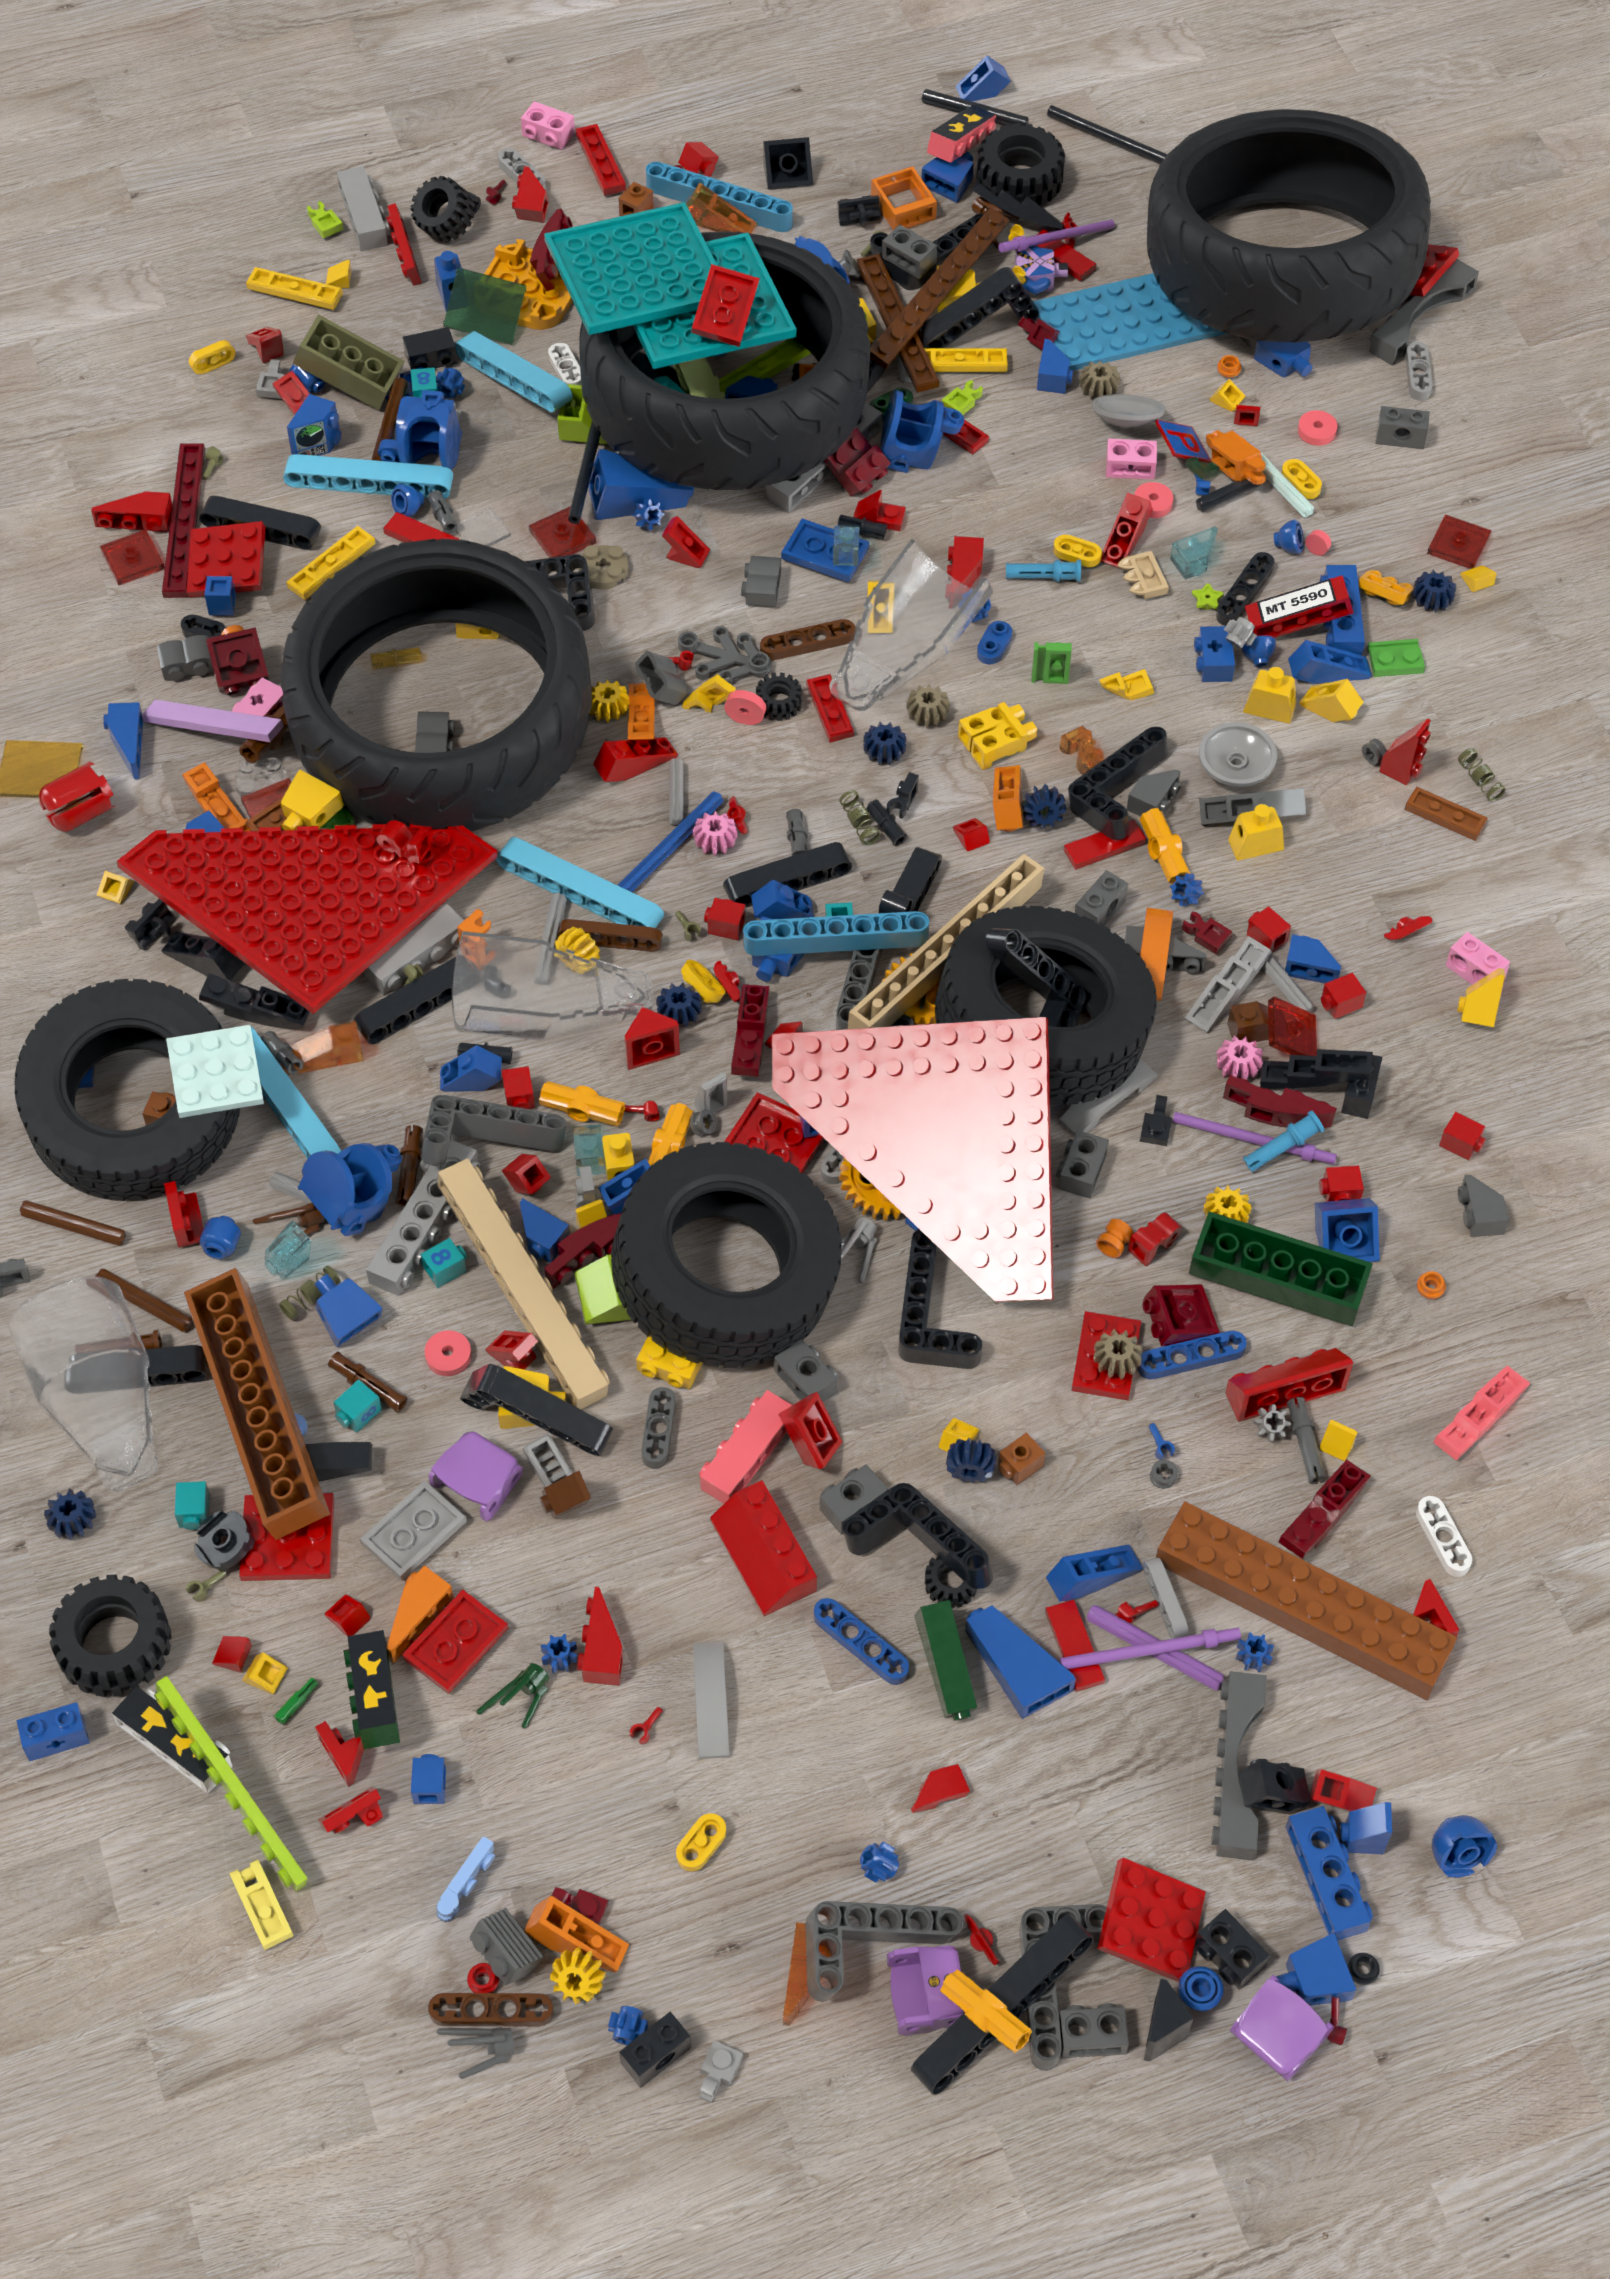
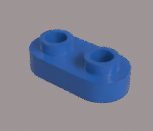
M994 621L987 627L977 647V657L982 663L991 665L1001 660L1012 639V628L1007 622Z

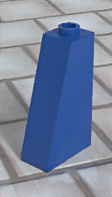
M993 1605L986 1609L978 1608L969 1614L966 1619V1634L1022 1719L1074 1691L1076 1681L1074 1675Z

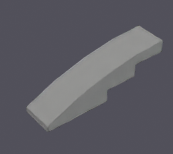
M1248 936L1236 955H1232L1218 975H1214L1185 1019L1206 1033H1209L1259 972L1271 955V950Z

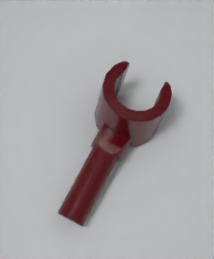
M501 180L494 188L490 186L486 188V193L489 195L486 197V201L493 205L499 203L501 199L499 191L506 185L505 180Z
M1332 1997L1330 2023L1334 2028L1327 2038L1332 2043L1343 2045L1347 2028L1338 2026L1340 1998Z

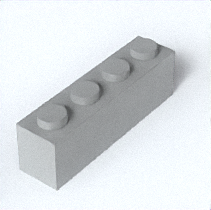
M364 166L338 171L339 190L360 251L388 246L387 236L390 235L388 222H383L385 216L382 206L377 205L379 204L377 191H372L374 185L371 175L366 174Z
M445 903L363 971L364 976L383 996L397 990L408 979L403 971L407 965L412 964L415 966L418 964L423 971L425 967L434 961H439L454 947L460 946L457 926L464 920Z

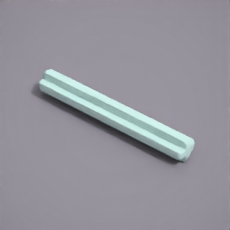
M1261 452L1262 461L1265 462V469L1262 472L1266 479L1304 518L1312 515L1314 506Z

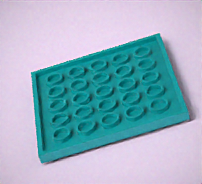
M685 202L544 234L549 252L589 335L697 311L711 264L717 266Z
M749 233L706 241L717 266L760 278L740 347L691 333L697 311L633 325L653 369L796 337V327Z

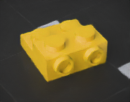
M649 1336L636 1359L637 1371H640L644 1376L648 1378L656 1377L666 1381L673 1387H683L689 1390L703 1362L698 1364L685 1360L686 1357L682 1355L678 1357L668 1352V1348H662L653 1342L652 1337Z

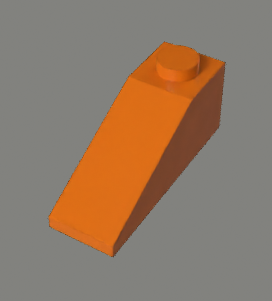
M1021 766L997 767L994 771L993 788L996 829L1014 831L1018 828H1023Z
M425 1565L418 1572H413L405 1583L387 1645L389 1660L393 1663L401 1657L454 1599L452 1586Z
M551 1895L534 1907L524 1929L529 1937L548 1949L563 1953L567 1949L573 1953L575 1948L578 1947L581 1948L583 1955H586L588 1951H592L593 1956L591 1959L593 1961L602 1960L600 1968L614 1973L618 1971L629 1946L627 1942Z

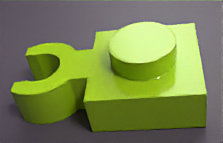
M321 201L317 202V210L307 206L308 216L311 218L312 225L323 239L343 230L341 220L332 209L325 212V206Z
M969 380L965 383L963 390L956 387L941 401L945 407L958 410L964 415L975 406V400L982 396L983 387L980 386L978 389L973 390L974 381Z

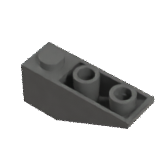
M1127 926L1125 943H1129L1138 956L1141 954L1144 927ZM1170 936L1166 971L1204 973L1207 954Z

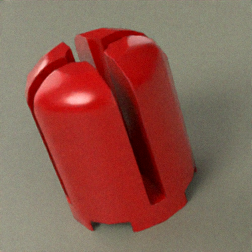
M89 761L44 785L39 792V804L42 810L47 809L50 811L45 815L52 826L62 832H69L116 807V805H111L109 798L114 796L106 778L104 775L98 776L90 767L94 765L93 762Z

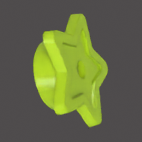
M1209 583L1203 589L1192 590L1191 592L1197 599L1196 607L1204 610L1217 609L1218 600L1224 596L1223 592L1213 590Z

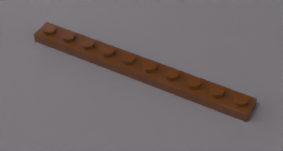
M993 207L988 209L870 348V359L884 369L891 364L1006 228L1010 221Z

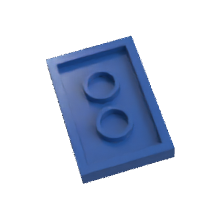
M802 518L783 548L781 559L850 582L869 550V541Z

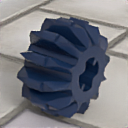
M1434 569L1430 574L1423 572L1421 577H1417V580H1415L1413 598L1416 599L1417 606L1424 605L1425 611L1429 608L1433 609L1435 613L1439 608L1445 611L1448 605H1451L1454 601L1456 584L1453 583L1452 576L1445 577L1444 571L1440 574L1436 573Z
M891 721L888 725H883L879 722L878 727L870 725L868 732H865L863 737V750L865 754H868L870 761L877 759L879 765L883 761L890 765L892 760H900L901 755L906 751L905 733L901 732L900 726L892 727Z
M1044 784L1042 789L1039 790L1034 786V793L1026 792V800L1022 801L1023 816L1026 820H1029L1032 827L1039 824L1043 830L1046 824H1050L1054 828V821H1062V813L1066 812L1064 795L1059 793L1055 786L1049 789L1048 785Z
M671 982L670 989L662 988L661 995L657 996L656 999L657 1013L677 1020L678 1025L683 1024L686 1028L689 1025V1021L696 1023L698 1015L702 1012L700 994L695 993L693 985L685 988L683 982L677 987Z
M970 1438L966 1441L958 1439L956 1443L950 1444L947 1452V1471L952 1474L953 1478H961L962 1482L971 1481L974 1483L977 1480L985 1482L986 1478L992 1477L995 1470V1450L991 1448L989 1443H981L980 1439L976 1441Z
M69 1488L64 1496L57 1491V1500H48L49 1509L44 1510L48 1529L54 1531L59 1539L66 1534L67 1539L72 1541L76 1533L84 1537L83 1529H93L92 1520L96 1518L92 1499L90 1497L86 1498L82 1490L74 1494V1491Z

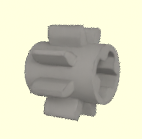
M1239 617L1237 621L1234 619L1229 620L1224 628V631L1228 633L1225 639L1242 649L1244 644L1251 646L1257 636L1253 633L1255 626L1242 617Z
M1275 1404L1270 1405L1268 1413L1265 1409L1260 1408L1258 1413L1261 1417L1252 1421L1259 1428L1256 1435H1267L1268 1442L1274 1440L1275 1433L1280 1438L1285 1437V1432L1282 1429L1291 1425L1290 1422L1285 1421L1284 1415L1287 1411H1276ZM1271 1417L1273 1422H1277V1426L1272 1428V1430L1271 1425L1266 1424V1420Z

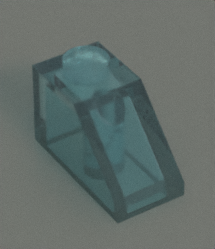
M835 524L833 565L858 566L860 525Z
M1216 526L1172 543L1170 560L1185 580L1199 576L1207 571L1216 546L1218 533Z
M601 1124L574 1126L573 1135L577 1176H580V1167L591 1166L592 1175L605 1174Z
M291 1221L265 1250L264 1264L274 1276L278 1274L282 1280L306 1263L310 1257L312 1241L294 1221Z

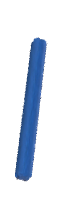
M715 791L711 792L618 886L633 892L693 833L697 818L703 819L705 813L711 815L723 803L722 795Z

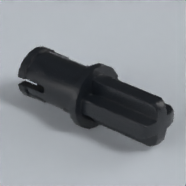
M840 515L837 523L839 529L860 533L859 536L861 537L866 535L884 540L887 530V524L866 520V517L859 519Z
M875 799L868 803L866 809L877 822V828L880 831H884L893 845L898 846L907 839V834L896 823V817L893 814H889L879 800Z
M485 1042L484 1045L459 1043L457 1056L478 1045L502 1057V1063L511 1064L512 1047L492 1046L488 1042Z

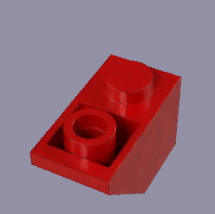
M524 166L522 175L519 174L518 193L513 196L512 209H515L517 219L544 223L549 205L546 190L528 166Z
M1317 1769L1310 1791V1800L1350 1812L1372 1806L1377 1787L1323 1769Z

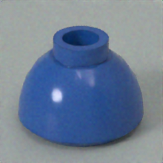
M396 485L391 495L392 507L395 513L398 512L412 517L417 513L420 506L424 504V496L422 492L417 491L410 485Z
M1296 519L1290 520L1280 528L1279 532H1275V546L1281 547L1284 551L1291 554H1300L1304 548V535L1300 522Z
M1267 635L1256 636L1251 646L1244 644L1242 652L1247 659L1254 663L1255 667L1266 666L1269 664V658L1275 651L1276 639Z
M1192 1967L1185 1971L1179 1980V1996L1182 2002L1192 2010L1199 2012L1211 2010L1217 2006L1223 1996V1984L1220 1977L1207 1967Z

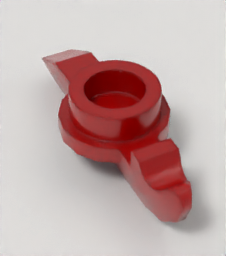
M1067 212L1062 221L1064 225L1062 229L1078 227L1070 217V213ZM1067 238L1065 243L1073 248L1075 238Z
M732 796L729 799L730 808L728 809L727 816L728 819H734L735 824H737L735 825L741 834L745 835L748 832L744 820L746 812L744 807L738 805L736 797Z
M1420 916L1414 920L1409 917H1403L1398 921L1396 929L1391 928L1389 933L1384 934V938L1388 940L1401 939L1431 924L1433 919L1430 916Z
M717 961L713 969L716 977L731 999L736 1003L739 1002L740 990L737 987L739 986L737 973L735 971H727L728 967L722 965V961Z
M964 1914L967 1928L972 1933L970 1935L971 1946L974 1950L984 1952L987 1959L994 1966L1000 1963L991 1948L993 1936L990 1931L985 1928H979L968 1914Z

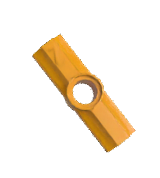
M1159 808L1150 809L1143 813L1139 820L1149 839V855L1153 860L1159 861L1168 883L1173 885L1177 881V875L1185 877L1186 873L1190 874L1181 854V838L1179 835L1171 833Z
M547 1081L541 1089L539 1098L540 1105L564 1111L570 1118L578 1122H587L589 1119L618 1126L622 1122L625 1110L624 1102L599 1096L595 1090L583 1085L577 1086L574 1089Z
M677 1103L670 1106L662 1128H658L654 1135L652 1152L648 1160L650 1166L659 1159L662 1160L664 1156L684 1148L686 1133L690 1126L691 1115L693 1114V1110L689 1109L687 1105Z
M957 1969L950 1973L943 1981L940 1992L965 2012L964 2015L985 2033H991L1009 2050L1016 2053L1029 2041L1032 2030L1007 2010V2006L987 1989L982 1990L963 1972Z

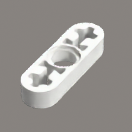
M565 343L552 345L548 349V354L559 379L566 384L581 385L580 366L569 346Z
M1434 1496L1424 1497L1420 1500L1416 1510V1517L1445 1571L1454 1577L1464 1576L1468 1573L1472 1564V1556L1443 1502ZM1426 1507H1429L1430 1510H1436L1434 1518L1430 1512L1425 1513ZM1445 1530L1451 1534L1452 1540L1447 1543L1441 1542L1437 1539L1436 1532ZM1454 1555L1457 1560H1463L1462 1566H1459L1458 1563L1452 1564Z

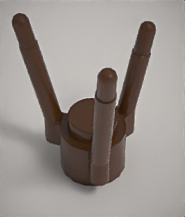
M981 196L976 198L972 204V211L976 214H985L990 207H993L999 213L1019 220V217L991 204ZM995 239L993 244L999 249V242Z
M309 1203L299 1208L255 1218L253 1223L259 1224L297 1215L301 1227L307 1226L308 1228L282 1246L281 1250L285 1252L311 1233L319 1231L318 1224L324 1222V1216L313 1203Z

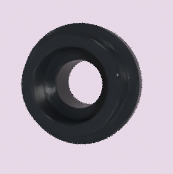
M1368 1953L1355 1954L1351 1957L1347 1966L1352 1980L1360 1985L1372 1984L1380 1973L1378 1961ZM1358 1966L1367 1967L1369 1973L1361 1974L1358 1971Z

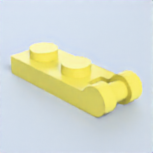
M257 1859L249 1863L250 1867L240 1872L237 1869L229 1874L265 1951L293 1937V1933ZM254 1878L257 1879V1883L246 1888V1882Z

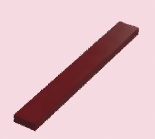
M180 443L162 586L163 598H188L187 578L191 529H196L205 457L204 443Z

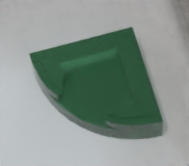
M1197 457L1188 458L1185 464L1186 467L1201 479L1217 475L1220 469L1219 466L1211 461L1208 464L1198 461L1199 458Z

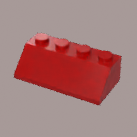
M1337 1348L1330 1350L1320 1349L1303 1358L1292 1357L1276 1366L1265 1365L1252 1373H1238L1231 1377V1379H1228L1225 1394L1237 1421L1241 1422L1260 1416L1258 1413L1260 1408L1265 1409L1268 1413L1269 1407L1272 1404H1275L1276 1411L1288 1408L1287 1402L1293 1398L1295 1404L1298 1405L1297 1397H1303L1308 1402L1345 1391L1353 1361Z
M763 1480L735 1492L710 1517L711 1523L763 1617L817 1592V1575Z

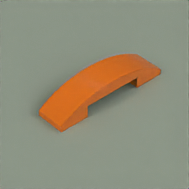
M646 683L629 684L628 696L630 700L628 740L654 739L655 699L648 693Z
M205 762L182 774L187 786L204 812L210 811L224 828H243V831H250L245 824L248 819L242 817L221 789L219 780Z
M1147 908L1140 957L1152 975L1157 1001H1162L1173 911Z

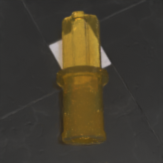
M418 647L397 651L395 648H392V651L370 654L373 670L393 666L398 668V665L418 662L422 659L421 651Z

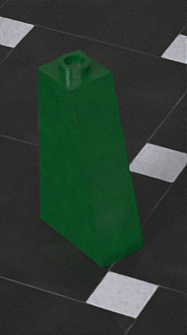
M950 1600L922 1606L915 1613L914 1617L944 1718L952 1716L953 1721L971 1717L970 1712L977 1708Z

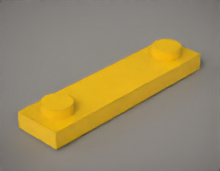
M258 267L254 268L246 282L247 289L331 310L336 308L343 295L342 288Z
M924 348L935 372H1007V348Z
M357 525L286 581L287 588L303 600H306L328 578L332 579L336 572L355 561L376 544L375 538Z

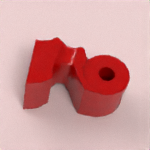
M396 820L389 821L376 839L381 848L388 852L396 851L399 857L407 858L410 863H420L432 847L428 829L422 828L418 830L413 837L408 827Z
M1164 1212L1156 1217L1152 1223L1149 1222L1146 1227H1140L1131 1235L1128 1251L1146 1267L1155 1258L1158 1246L1162 1245L1166 1249L1172 1246V1243L1182 1233L1183 1227L1168 1213Z

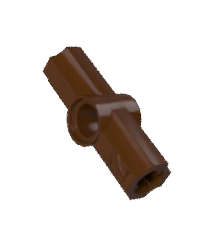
M283 705L272 716H264L281 719L284 726L271 742L247 739L239 747L240 755L245 758L246 762L255 764L269 750L278 749L283 745V736L289 731Z

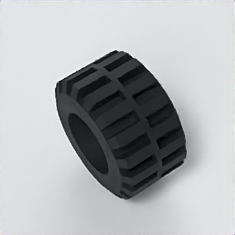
M432 177L430 182L427 180L423 182V187H418L416 190L418 192L417 195H413L412 198L414 204L411 205L410 210L413 212L411 216L415 221L414 223L439 242L443 240L450 242L451 238L456 240L460 234L464 235L467 232L465 230L467 226L470 227L472 224L471 218H474L475 215L472 211L475 209L472 196L449 177ZM448 202L446 210L437 216L440 208Z

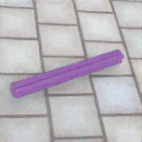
M1093 1605L1087 1614L1089 1622L1131 1645L1161 1641L1097 1605ZM1180 1650L1151 1655L1213 1690H1218L1222 1681H1224L1222 1673Z

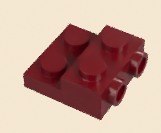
M857 427L854 428L838 450L824 460L850 497L858 492L863 495L871 489L873 485L870 482L874 478L878 481L888 473L886 468L891 464L877 444L871 447Z
M256 627L206 639L219 692L224 691L225 695H232L240 692V687L250 686L251 688L262 677L269 680Z
M1202 1284L1154 1285L1143 1299V1311L1146 1314H1150L1153 1322L1151 1326L1152 1336L1159 1339L1161 1346H1168L1220 1333Z

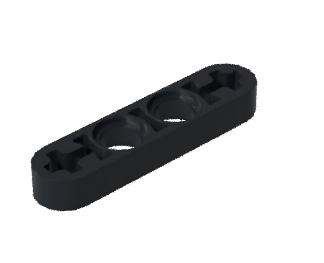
M1259 552L1249 561L1217 608L1216 618L1221 625L1226 626L1229 620L1234 619L1237 621L1246 611L1245 606L1253 601L1273 571L1274 558L1272 555L1266 552ZM1262 564H1263V566L1261 567V569H1260V571H1259V570H1258V565H1262ZM1254 578L1258 582L1255 584H1249L1245 581V579ZM1236 594H1242L1246 597V599L1237 600L1233 596ZM1232 607V608H1233V612H1232V613H1229L1228 615H1226V614L1229 612L1230 608Z

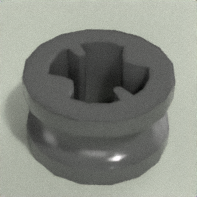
M1375 738L1362 746L1364 758L1372 765L1378 764L1387 751L1384 744Z
M710 1110L695 1112L691 1115L690 1126L693 1133L701 1137L715 1132L717 1121L715 1115Z
M1163 1459L1155 1462L1150 1472L1152 1484L1161 1489L1171 1487L1178 1475L1177 1467L1169 1460ZM1160 1469H1165L1166 1474L1171 1475L1167 1479H1163L1162 1475L1159 1474Z

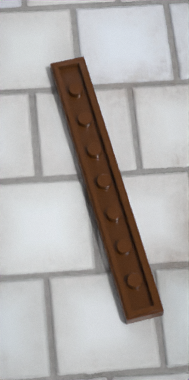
M880 254L857 259L859 271L886 328H888L905 307ZM916 333L899 353V356L916 393L939 388L940 381Z

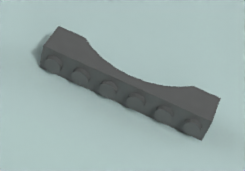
M1456 259L1424 297L1413 296L1408 303L1402 304L1394 316H1389L1381 328H1376L1370 336L1371 345L1369 352L1388 364L1394 365L1406 353L1410 329L1416 320L1427 311L1438 306L1464 300L1475 289L1479 271Z
M1230 1671L1227 1682L1222 1681L1220 1700L1226 1701L1225 1710H1220L1218 1728L1224 1729L1223 1739L1218 1738L1217 1757H1222L1221 1768H1216L1215 1786H1220V1797L1215 1796L1213 1815L1218 1816V1826H1213L1211 1845H1217V1857L1253 1861L1257 1851L1259 1820L1250 1808L1245 1807L1238 1778L1237 1756L1242 1738L1251 1725L1262 1715L1265 1705L1267 1675Z

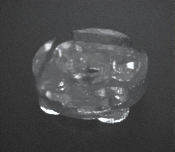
M260 758L255 764L244 760L240 763V769L235 776L238 794L241 798L243 796L249 803L254 805L273 803L277 800V796L282 792L284 794L288 788L286 770L277 758ZM261 778L267 779L264 780V784H259L257 780Z

